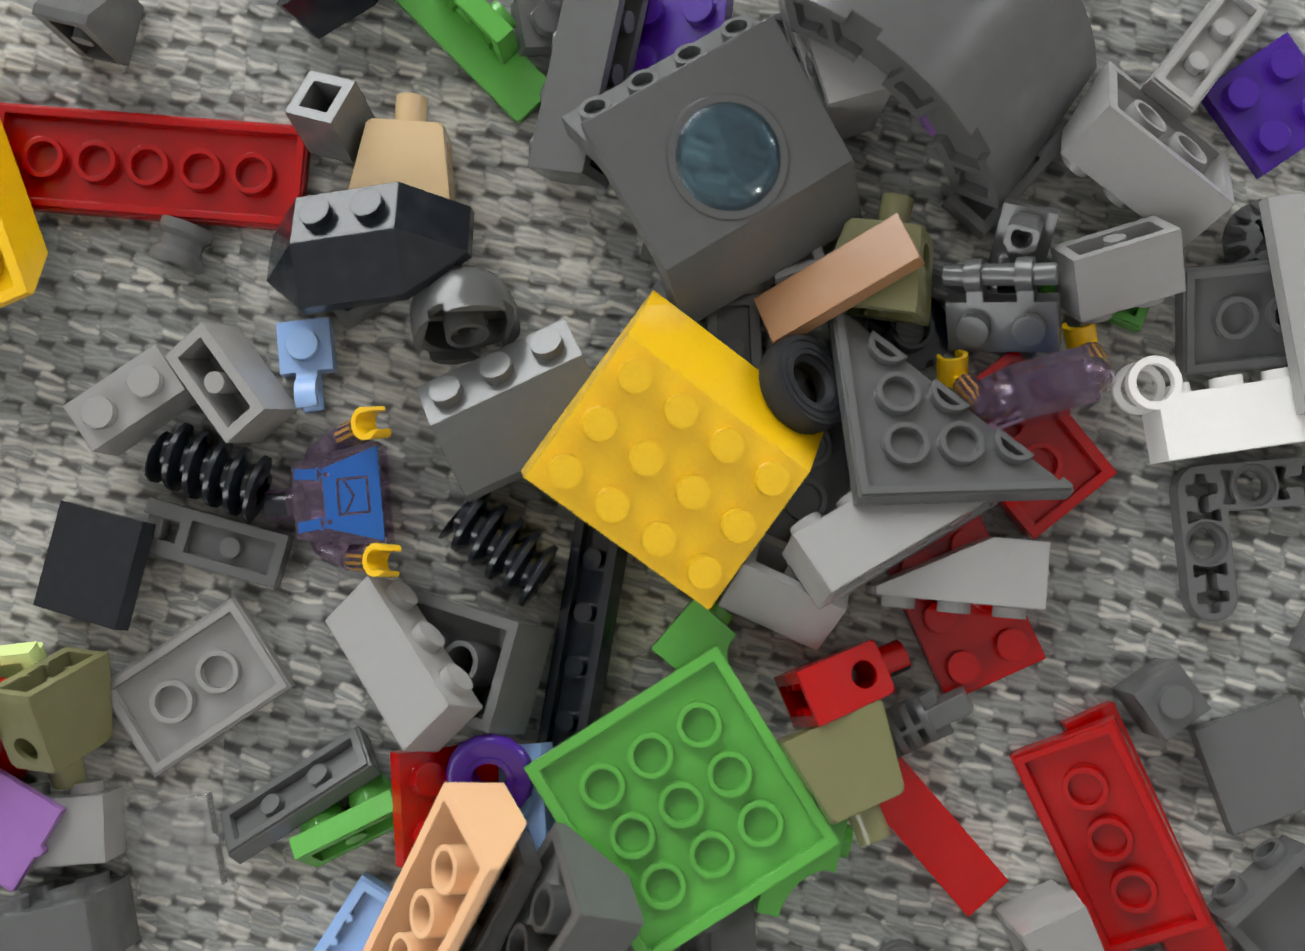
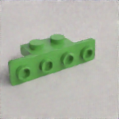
M394 0L515 123H523L541 105L540 93L547 77L526 56L519 57V48L514 33V28L517 26L516 22L499 2L493 1L489 5L485 0Z

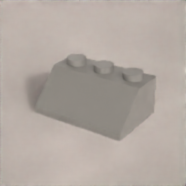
M1109 61L1100 70L1062 130V160L1077 176L1085 178L1088 175L1100 184L1106 197L1121 209L1129 207L1140 215L1142 219L1155 215L1181 228L1184 249L1235 205L1228 156L1185 121L1181 122L1140 90L1142 87Z

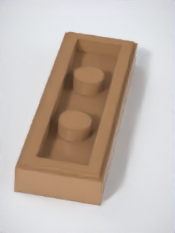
M896 213L753 300L772 342L776 344L792 335L807 334L924 266L925 262L903 220Z

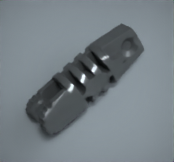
M963 686L936 696L932 688L885 709L897 758L954 733L951 723L973 713V704Z

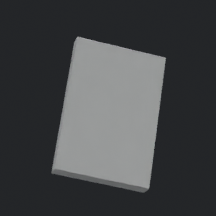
M234 596L111 677L112 711L156 778L296 685L240 597Z

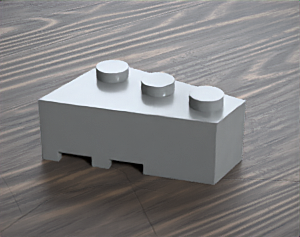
M778 0L787 41L791 48L796 47L802 68L841 138L844 139L873 130L891 94L882 85L887 75L861 55L853 63L829 47L791 31L784 0Z

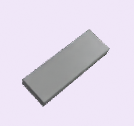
M1210 0L1140 90L1183 122L1194 112L1268 14V11L1254 0Z

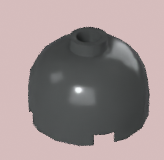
M455 264L430 286L414 295L410 304V325L414 348L419 354L421 349L428 351L430 360L438 364L458 365L476 360L480 357L470 350L502 342L504 347L515 342L520 335V319L511 291L495 273L480 267L458 266Z

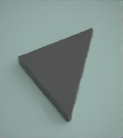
M846 311L828 321L854 506L1067 499L1074 492L1072 483L1064 477L1059 480L1032 459L1035 456L1032 452L998 427L994 430L968 409L971 406L936 378L933 382L906 361L908 357L874 330L870 334L845 314Z

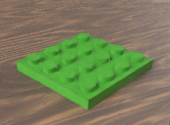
M717 645L524 767L555 821L566 824L629 876L637 902L641 907L644 921L638 936L630 944L634 951H673L840 844V841Z

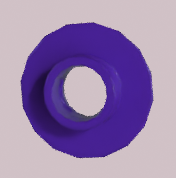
M496 734L475 735L460 743L449 758L446 770L447 782L485 783L476 774V768L482 764H494L503 769L507 776V780L503 783L506 785L519 809L529 799L534 787L524 770V767L530 764L532 760L525 749L510 738Z

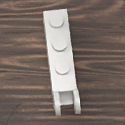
M1153 355L1122 367L1114 375L1111 383V394L1116 405L1128 414L1142 415L1150 465L1305 442V414H1296L1288 367L1260 372L1262 381L1244 383L1243 375L1235 374L1209 379V389L1191 391L1190 383L1183 382L1182 374L1174 362L1163 356ZM1152 365L1162 368L1168 374L1170 386H1165L1161 373ZM1140 371L1148 374L1155 383L1156 392L1152 401L1144 398L1137 388V376ZM1124 377L1126 394L1136 406L1129 404L1122 396L1121 383Z

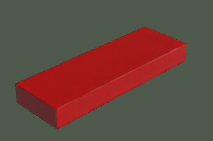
M899 757L897 759L904 783V792L879 804L885 820L967 917H970L1009 880L905 760Z

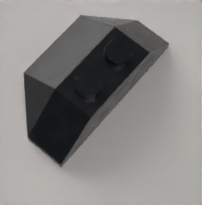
M401 182L297 197L273 236L267 282L304 314L408 300L430 286L455 264L460 266L472 258L475 213L471 206Z

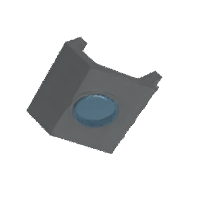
M747 12L741 16L730 18L720 28L695 42L680 46L674 54L647 69L634 72L626 81L599 96L586 99L578 108L561 117L567 135L605 174L650 252L661 278V282L654 285L653 289L696 323L772 278L781 270L810 255L812 251L820 246L823 247L838 238L848 219L852 217L862 218L853 158L774 15L760 22Z

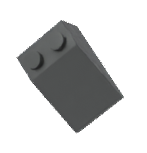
M412 589L418 598L416 605L427 622L435 626L444 637L445 650L455 665L462 668L468 674L473 683L471 690L483 707L466 726L488 734L525 735L554 629L500 612Z

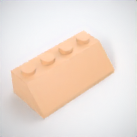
M444 782L362 951H461L527 824L504 783Z

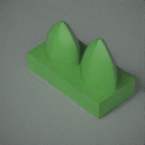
M380 770L381 774L348 795L350 809L343 812L341 806L335 803L300 826V834L289 839L294 859L318 868L393 831L392 784L388 777Z

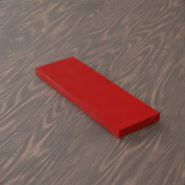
M0 102V119L34 212L159 222L162 215H169L198 225L276 231L297 197L307 196L311 153L293 125Z

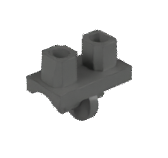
M1006 197L988 263H1015L1017 257H1035L1036 263L1046 262L1061 209L1032 206ZM1015 285L987 286V290H990V293H1017Z

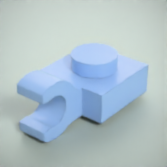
M329 317L276 323L280 375L284 378L296 377L294 382L295 407L297 409L303 408L304 413L326 411L322 374L338 372L333 321Z

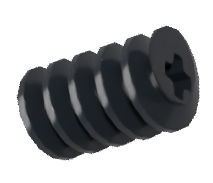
M186 422L180 425L175 433L166 431L156 439L148 452L145 463V476L148 481L154 483L163 482L167 489L173 491L182 490L185 496L197 500L202 498L205 504L210 507L218 508L223 505L224 511L229 515L238 516L243 513L246 522H252L264 506V494L269 493L272 483V475L270 474L272 467L271 457L264 455L253 467L251 466L252 449L244 447L235 458H231L233 443H225L222 440L216 449L212 450L214 437L213 433L209 431H203L193 442L194 426Z
M491 492L471 502L467 501L450 519L438 538H445L455 532L451 542V549L455 552H460L472 545L468 556V563L476 566L489 559L484 576L492 580L506 573L501 590L508 594L522 586L523 589L518 604L524 607L557 568L553 562L558 547L553 544L539 552L537 546L541 533L538 530L522 538L520 533L525 521L522 517L506 525L503 522L508 509L505 503L491 511L486 508Z

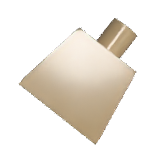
M399 93L396 95L394 119H368L365 124L348 189L401 182L456 201L450 138L443 124L427 122L428 98L416 93Z

